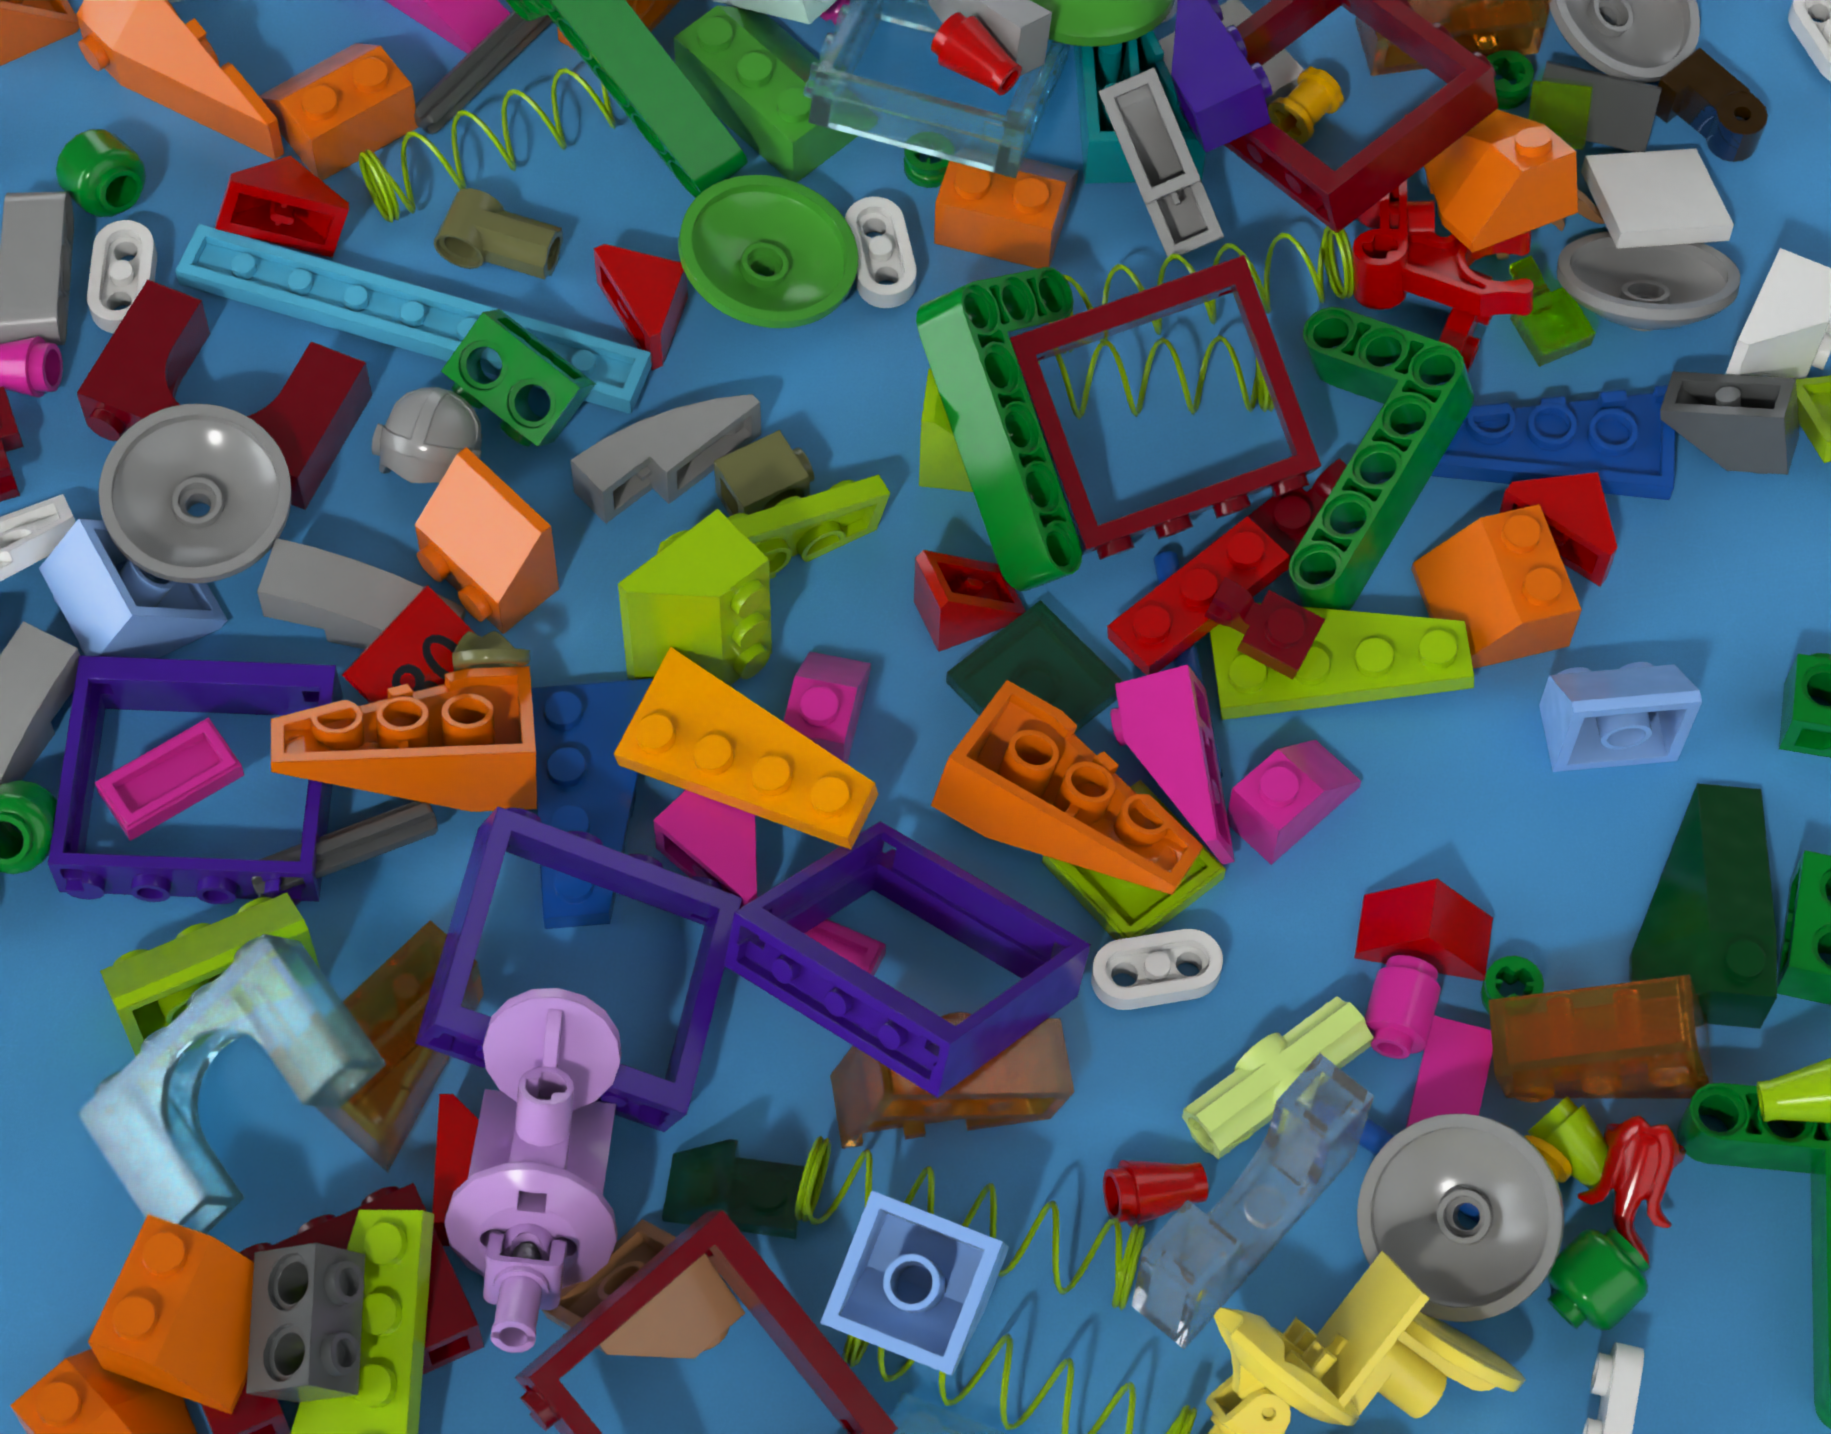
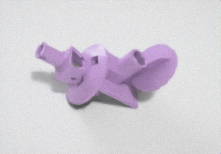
M561 988L531 989L508 999L491 1016L484 1038L483 1053L486 1070L500 1091L484 1089L468 1179L453 1192L444 1221L449 1246L467 1268L484 1277L483 1298L486 1302L497 1305L495 1321L491 1328V1341L499 1349L510 1353H521L534 1346L539 1309H555L560 1303L561 1290L563 1288L588 1281L607 1265L618 1236L614 1209L603 1196L616 1104L596 1101L613 1085L621 1062L622 1052L619 1031L606 1010L585 995Z

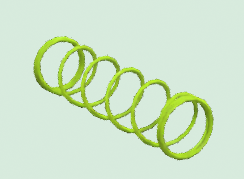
M566 68L559 69L553 78L551 88L552 109L556 128L539 105L527 94L516 89L508 90L504 96L501 110L506 150L495 134L480 118L466 110H461L455 115L451 129L452 149L457 174L431 141L425 136L411 131L405 135L401 147V166L407 198L392 176L383 167L375 153L368 149L365 152L360 151L359 164L364 181L382 217L386 221L393 223L394 220L398 221L400 217V209L395 192L410 213L414 214L416 210L406 157L407 141L410 137H417L422 140L441 161L460 190L466 189L457 144V123L461 116L472 118L493 141L510 169L516 171L517 166L507 123V103L511 95H519L524 98L543 119L560 148L566 150L567 146L557 105L558 78L562 74H569L580 82L599 106L610 127L615 129L616 123L610 105L608 90L601 83L604 105L596 92L581 76Z
M1328 226L1324 229L1319 249L1317 273L1300 242L1292 235L1283 232L1275 236L1268 249L1265 261L1264 288L1252 262L1235 244L1226 243L1223 245L1213 263V266L1219 264L1221 255L1227 249L1235 250L1240 256L1245 255L1265 313L1269 315L1271 312L1269 291L1271 259L1277 241L1285 238L1293 242L1303 256L1314 281L1320 303L1323 304L1325 301L1323 262L1329 283L1335 295L1344 300L1345 298L1349 299L1354 293L1353 253L1344 229L1337 234ZM1334 235L1336 237L1340 249L1343 263L1344 287L1342 285L1338 273L1335 259ZM1172 253L1165 259L1160 269L1157 286L1163 284L1166 267L1173 259L1180 260L1190 274L1196 271L1184 257ZM1117 264L1109 272L1104 286L1102 305L1108 303L1111 280L1114 273L1118 270L1125 271L1131 277L1139 292L1145 290L1137 276L1125 265ZM1063 274L1065 279L1076 288L1087 309H1092V304L1082 287L1072 277ZM1216 299L1204 303L1210 322L1213 325L1217 322ZM1162 318L1152 321L1155 332L1159 336L1162 333ZM1108 337L1101 339L1100 342L1105 339L1108 340Z
M1218 335L1210 342L1205 352L1199 373L1194 404H1192L1178 354L1171 342L1164 337L1154 343L1148 355L1137 407H1135L1120 355L1115 346L1108 340L1101 341L1092 355L1079 411L1061 354L1055 355L1071 409L1079 420L1085 413L1095 364L1099 352L1105 345L1113 353L1130 411L1136 418L1142 411L1155 352L1162 343L1166 344L1171 352L1188 410L1193 415L1199 408L1205 373L1212 349L1219 341L1225 344L1233 361L1245 408L1250 413L1254 410L1257 395L1259 406L1264 412L1267 410L1271 412L1275 408L1257 358L1251 400L1249 401L1243 373L1234 348L1221 335Z
M822 1136L816 1138L810 1150L799 1186L795 1206L796 1219H802L803 1222L810 1221L813 1225H819L827 1220L842 1201L865 1158L866 1206L872 1191L873 1158L870 1149H866L860 1154L835 1200L824 1215L817 1219L813 1218L812 1215L824 1183L830 1158L831 1141L829 1138L823 1139ZM927 1166L919 1174L904 1203L911 1204L920 1185L928 1174L927 1212L934 1214L935 1177L932 1167ZM989 1183L979 1193L962 1226L968 1228L983 1199L990 1190V1237L996 1239L997 1193L993 1183ZM1054 1200L1047 1202L1034 1221L1016 1255L1004 1270H1000L998 1276H1005L1017 1265L1047 1212L1052 1207V1270L1054 1284L1059 1294L1064 1295L1075 1287L1089 1266L1105 1235L1114 1224L1116 1238L1115 1291L1111 1305L1114 1309L1119 1307L1120 1311L1125 1309L1146 1233L1144 1225L1139 1227L1136 1223L1132 1226L1122 1260L1121 1225L1118 1218L1113 1217L1098 1234L1068 1286L1063 1288L1060 1284L1059 1209Z
M1009 1333L999 1339L976 1374L955 1398L947 1399L945 1390L946 1373L939 1371L940 1396L945 1406L955 1405L973 1389L1006 1343L1000 1395V1415L1005 1429L1014 1430L1022 1425L1035 1411L1061 1372L1068 1365L1061 1431L1062 1434H1068L1074 1381V1363L1070 1357L1058 1365L1028 1409L1013 1424L1008 1423L1006 1411L1013 1352V1339ZM851 1335L847 1336L842 1359L846 1364H849L850 1368L858 1365L869 1343ZM878 1346L879 1372L886 1382H892L902 1376L915 1362L908 1359L895 1374L887 1375L884 1365L885 1349ZM1131 1381L1119 1389L1088 1434H1096L1128 1389L1130 1394L1125 1434H1132L1136 1388ZM1189 1404L1185 1405L1166 1434H1190L1197 1414L1196 1407L1190 1408Z

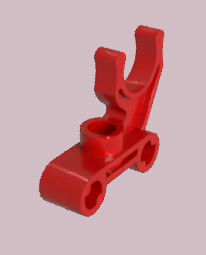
M1407 180L1357 218L1361 224L1370 228H1377L1361 233L1354 240L1353 244L1354 297L1362 306L1376 310L1391 309L1399 305L1406 298L1407 292L1479 317L1502 314L1527 316L1532 312L1534 285L1530 279L1521 278L1504 282L1488 280L1476 275L1469 268L1474 261L1486 255L1498 253L1519 256L1527 255L1531 249V231L1472 253L1453 234L1447 237H1440L1435 233V201H1407Z

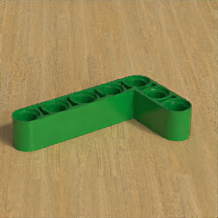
M506 0L510 7L525 21H532L545 15L551 18L667 167L692 196L696 198L712 185L731 178L748 163L738 143L626 0Z
M1043 267L970 282L920 305L916 316L918 333L1000 571L1007 583L1018 591H1028L1071 575L1079 569L1082 562L1080 541L1010 341V337L1070 316L1074 301L1072 290L1061 272L1052 267Z
M1329 307L1312 314L1303 328V339L1317 375L1329 385L1384 405L1292 555L1289 563V574L1303 607L1349 611L1471 410L1474 402V393L1463 357L1458 349L1449 344L1344 308ZM1418 430L1413 434H1407L1410 431ZM1390 478L1388 481L1384 483L1376 484L1377 482L1383 479ZM1360 528L1358 531L1354 533L1345 534L1346 532L1352 529ZM1331 577L1330 580L1323 584L1314 585L1323 578Z
M1729 1083L1707 1084L1699 1088L1693 1095L1678 1125V1141L1685 1148L1688 1156L1695 1161L1706 1164L1811 1173L1814 1405L1816 1414L1822 1423L1831 1429V1123L1774 1120L1789 1127L1794 1135V1138L1779 1137L1771 1131L1767 1122H1764L1762 1119L1757 1086ZM1711 1115L1717 1117L1724 1123L1727 1131L1716 1132L1710 1130L1702 1123L1699 1116Z

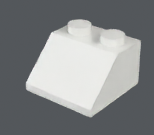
M1779 249L1739 336L1725 374L1804 379L1807 378L1812 366L1821 370L1824 369L1831 353L1830 267L1787 250Z

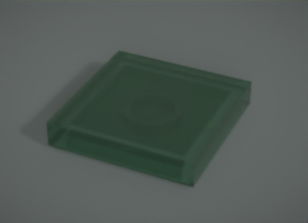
M1041 600L955 665L946 674V683L979 716L1005 681L1009 680L1062 710L1077 725L1075 732L1117 700L1115 684L1123 682Z

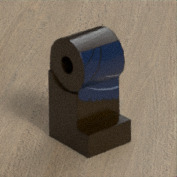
M1698 48L1660 79L1658 87H1662L1655 115L1666 124L1678 115L1706 138L1708 148L1715 156L1722 160L1737 162L1751 157L1766 126L1768 114L1763 103L1744 84L1701 48Z

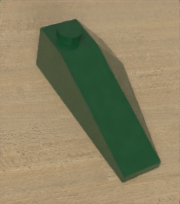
M1697 783L1629 957V1016L1760 1029L1777 998L1776 927L1761 789Z

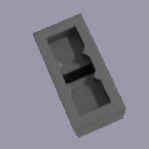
M319 1243L255 1252L247 1394L295 1403L358 1395L365 1254Z

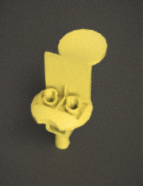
M1381 1251L1317 1335L1298 1318H1295L1285 1332L1282 1333L1276 1328L1271 1327L1263 1316L1220 1307L1213 1316L1220 1334L1231 1352L1233 1375L1206 1399L1207 1406L1213 1412L1210 1419L1214 1423L1207 1434H1284L1290 1423L1291 1407H1294L1310 1418L1322 1422L1354 1426L1360 1414L1377 1392L1406 1414L1416 1419L1426 1415L1438 1403L1445 1390L1447 1377L1476 1391H1487L1498 1387L1510 1392L1518 1391L1526 1379L1509 1362L1486 1346L1445 1322L1420 1312L1430 1298L1390 1256Z

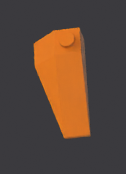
M1006 680L949 756L931 806L986 838L1173 895L1200 855L1203 845L1151 795L1137 794L1116 774L1119 765L1105 751L1096 755L1074 734L1077 725L1062 710Z

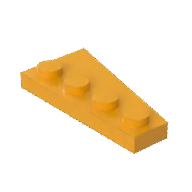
M672 647L669 648L614 752L616 761L621 767L850 850L879 795L875 782Z

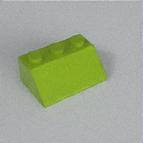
M716 509L618 583L627 677L630 680L654 678L670 647L729 686L741 677L743 679L753 677L767 664L772 654L769 559L719 509Z
M288 893L275 898L262 897L254 899L243 905L237 914L213 924L199 923L181 931L170 942L150 950L137 949L120 956L112 966L100 970L138 1063L154 1058L325 985L308 927Z

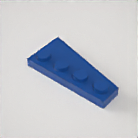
M1668 385L1655 386L1653 393L1627 396L1626 390L1600 392L1598 399L1566 402L1565 396L1540 399V403L1537 406L1512 408L1508 402L1472 406L1431 476L1511 484L1515 481L1598 472L1604 494L1670 500L1674 489L1675 430L1661 420L1660 413Z
M653 678L531 688L536 744L537 816L540 817L542 823L566 832L582 831L592 834L602 841L603 846L625 854V840L630 817L633 815L639 773L619 766L614 752ZM540 865L545 929L610 924L616 892Z

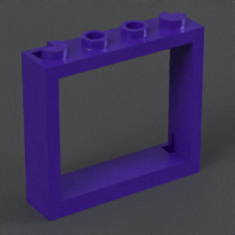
M79 656L48 866L59 892H67V894L86 900L98 899L104 896V894L132 895L139 900L147 902H162L169 899L170 896L197 897L204 902L221 905L232 903L235 899L260 898L253 888L251 878L261 876L263 882H265V890L262 895L275 898L288 893L295 905H298L301 901L319 902L322 877L317 879L315 873L317 864L316 846L320 837L327 834L333 784L308 780L300 861L85 854L106 709L283 716L341 701L343 694L336 665ZM282 877L303 878L304 880L303 884L285 891L281 890Z
M498 806L478 828L415 1044L486 1069L483 1043L491 1017L462 1007L461 1004L505 852L514 854L704 925L665 1079L620 1063L613 1085L596 1101L616 1104L615 1115L662 1132L667 1131L688 1113L725 968L724 963L734 912L740 909L742 898L723 891L722 886L712 879L680 875L664 869L662 863L651 856L636 853L627 855L603 846L602 841L592 834L582 831L566 832L542 823L540 817L528 810L521 808L504 809Z
M879 821L858 835L851 850L839 846L735 911L724 966L936 1098H939L1077 998L1091 944ZM884 842L893 846L896 850L892 848L886 853L882 852ZM871 890H874L1020 977L1022 980L955 1026L804 933Z

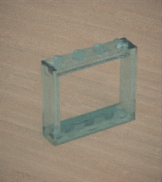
M850 0V5L843 4L837 18L835 33L828 32L825 37L819 63H811L809 79L803 92L804 97L812 98L808 123L1016 178L1067 62L1070 45L1048 39L1045 64L1023 75L1006 115H1001L853 75L880 20L936 34L943 23L930 7L927 0Z

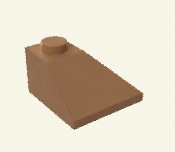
M642 1219L616 1242L607 1265L588 1281L563 1288L559 1305L553 1310H542L548 1319L569 1331L676 1237ZM703 1254L596 1348L606 1355L695 1359L702 1351L709 1350L718 1345L728 1334L729 1327L741 1318L745 1311L706 1254Z

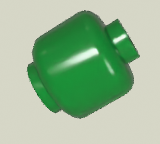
M89 129L77 134L64 146L58 156L56 165V176L60 187L64 191H68L71 199L84 211L97 217H113L132 207L140 197L146 179L144 163L137 153L118 136L104 129Z
M18 780L0 786V872L18 874L31 871L49 856L57 800L49 790L37 783Z
M1610 1228L1604 1234L1595 1229L1584 1230L1558 1254L1555 1264L1547 1276L1555 1292L1547 1301L1575 1329L1586 1321L1595 1329L1610 1330L1646 1296L1648 1282L1643 1273L1650 1266L1641 1254L1613 1228Z

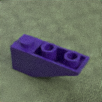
M1178 0L1171 76L1181 115L1205 153L1271 123L1265 98L1273 93L1268 77L1260 63L1256 62L1250 65L1246 60L1248 57L1246 46L1237 28L1233 24L1226 28L1223 25V14L1217 0Z

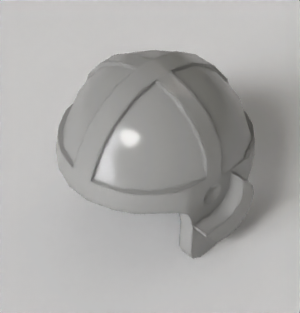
M423 387L402 396L395 403L386 424L378 423L372 440V454L380 456L379 472L383 474L389 473L392 470L410 483H440L455 456L465 447L480 459L482 452L481 423L474 408L453 391L439 387Z

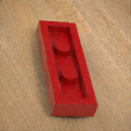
M1247 516L1107 625L1108 639L1145 675L1157 673L1219 625V623L1205 617V614L1224 577L1241 585L1254 597L1289 569L1290 555Z

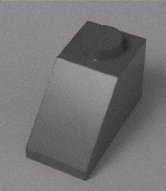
M1673 371L1660 409L1663 422L1726 471L1788 475L1799 439L1796 378Z

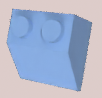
M78 518L39 567L56 604L62 610L79 642L81 650L86 656L157 659L221 629L228 621L207 583L169 581L156 577L137 567L116 547L106 530L103 520Z
M1634 662L1620 669L1591 671L1584 667H1574L1563 670L1556 675H1549L1539 707L1552 771L1559 772L1678 761L1702 704L1700 690L1675 664L1653 666L1648 662Z
M871 1191L820 1323L953 1376L986 1309L1009 1246L998 1239Z

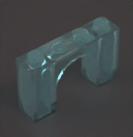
M263 934L241 946L234 955V963L215 981L197 989L187 1001L188 1007L168 1026L162 1027L150 1034L143 1041L141 1052L123 1070L115 1072L102 1080L95 1089L96 1096L77 1113L145 1217L150 1214L207 1234L244 1199V1196L205 1139L198 1114L199 1091L205 1072L215 1056L234 1040L247 1035L254 1038L268 1053L303 1105L340 1109L386 1065L319 967L298 940Z

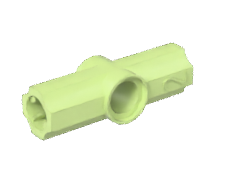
M1336 996L1308 1018L1306 1017L1285 1035L1281 1036L1280 1033H1272L1260 1040L1241 1057L1232 1074L1183 1109L1182 1118L1187 1124L1193 1139L1205 1153H1210L1219 1160L1271 1120L1275 1119L1277 1122H1282L1298 1113L1317 1095L1323 1085L1322 1082L1371 1047V1041L1374 1037L1366 1025L1365 1018L1351 1002H1345Z

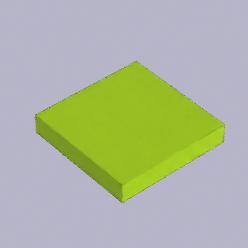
M1141 780L1130 787L1137 794L1151 795L1194 836ZM1203 845L1200 855L1174 894L1170 895L1044 855L1042 863L1114 940L1155 933L1222 881L1226 872V868Z

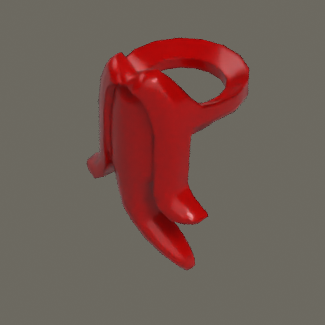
M1639 1115L1631 1117L1621 1124L1610 1123L1606 1125L1604 1138L1608 1150L1600 1181L1593 1189L1580 1192L1577 1196L1584 1203L1593 1205L1604 1201L1610 1191L1614 1189L1616 1193L1612 1210L1613 1224L1617 1232L1650 1264L1646 1247L1635 1229L1634 1220L1641 1202L1645 1199L1647 1215L1652 1223L1661 1228H1670L1672 1226L1662 1211L1661 1201L1673 1168L1684 1160L1686 1150L1677 1143L1671 1128L1667 1124L1651 1126Z

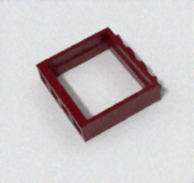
M1271 0L1236 27L1246 46L1248 54L1246 60L1250 65L1259 62L1262 66L1330 13L1342 6L1447 83L1335 171L1272 122L1224 144V146L1336 234L1499 108L1494 82L1496 73L1489 60L1477 51L1471 53L1456 42L1449 31L1440 23L1434 22L1431 24L1414 11L1407 0Z
M1245 255L1010 337L1080 541L1082 555L1097 550L1100 560L1113 555H1119L1135 548L1132 537L1154 529L1158 539L1178 534L1193 527L1191 516L1210 509L1214 510L1216 519L1234 514L1252 506L1249 495L1269 488L1272 489L1275 498L1287 495L1292 491L1309 486L1306 475L1313 473L1321 466ZM1233 293L1292 457L1098 525L1038 361Z
M724 1210L705 1212L515 1376L516 1380L526 1391L520 1399L531 1411L529 1415L541 1428L547 1431L554 1425L560 1434H602L559 1379L703 1254H706L714 1268L848 1434H893L898 1429Z

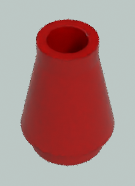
M960 12L953 14L941 25L933 38L931 51L938 56L940 66L992 89L1000 96L1006 94L1020 77L1021 65L1011 59L976 16L967 18Z
M1121 1160L1117 1168L1105 1171L1103 1176V1195L1110 1218H1118L1120 1223L1127 1222L1132 1227L1136 1223L1139 1226L1188 1205L1205 1202L1208 1198V1181L1205 1170L1200 1162L1181 1164Z

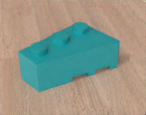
M1153 30L1134 40L1115 45L1093 47L1074 45L1085 184L1136 182L1098 91L1151 68L1156 70L1202 181L1206 153L1181 115L1172 76L1163 60L1164 51Z

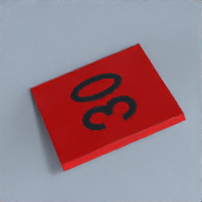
M427 585L345 670L342 676L369 703L387 699L388 688L408 683L413 692L445 684V674L454 672L452 653L455 652L456 646L468 631L475 632Z

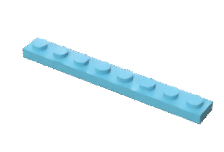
M198 224L175 270L179 285L447 362L482 312L498 310L494 307L238 234L217 230L202 224ZM502 310L595 383V386L584 401L628 414L632 413L652 366L651 352ZM487 347L480 359L482 371L499 376L502 370L501 358L495 350ZM534 385V387L544 389L541 386Z

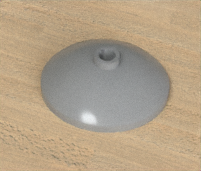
M1548 0L1554 21L1571 48L1587 63L1610 76L1641 83L1660 81L1664 75L1695 51L1698 43L1700 15L1696 0Z
M1609 231L1588 235L1571 242L1561 251L1557 263L1558 281L1577 303L1608 321L1638 331L1678 328L1718 314L1736 299L1741 279L1738 267L1729 257L1704 243L1616 249Z
M196 403L172 406L152 413L138 421L119 438L111 449L102 468L99 482L101 515L106 530L116 547L128 560L142 570L156 577L180 583L218 581L234 576L254 565L273 547L276 538L279 539L286 525L291 507L292 491L289 470L285 458L274 439L264 428L247 416L232 409L211 404ZM197 503H204L210 507L208 513L200 517L193 516L188 511L191 506Z
M1446 1114L1427 1118L1410 1125L1390 1139L1378 1152L1369 1166L1361 1185L1357 1207V1225L1360 1242L1368 1264L1371 1265L1380 1252L1383 1251L1430 1298L1420 1312L1440 1320L1469 1322L1505 1313L1521 1304L1541 1286L1554 1266L1560 1251L1564 1231V1208L1561 1192L1552 1169L1539 1150L1527 1138L1511 1127L1487 1117L1471 1114ZM1465 1203L1473 1204L1480 1214L1479 1223L1473 1229L1463 1227L1458 1220V1211Z

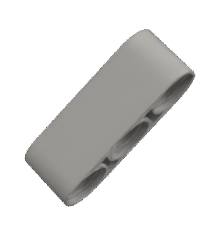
M68 191L6 193L0 244V344L40 336L46 343L65 345L74 237L73 206Z

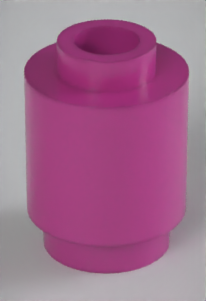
M1397 955L1390 957L1387 960L1386 967L1377 972L1364 1017L1366 1025L1374 1037L1371 1041V1047L1377 1053L1389 1058L1404 1059L1410 1054L1419 1053L1425 1049L1441 993L1440 985L1437 983L1438 971L1430 963L1413 956Z

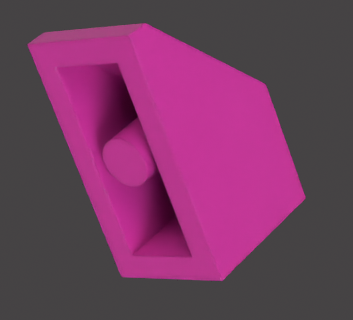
M809 651L795 674L783 722L848 764L871 671V663Z
M1316 739L1278 748L1232 788L1227 812L1228 824L1272 865L1360 787L1361 780Z
M685 790L653 820L656 849L687 876L705 877L718 882L722 886L723 891L742 898L740 908L758 898L756 820L754 814Z

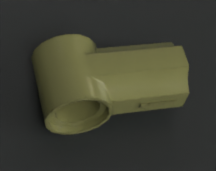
M466 188L456 193L434 239L433 245L442 258L462 268H479L485 261L545 280L548 275L552 276L558 263L560 248L563 242V232L560 227L507 212L501 203L490 194L481 190Z

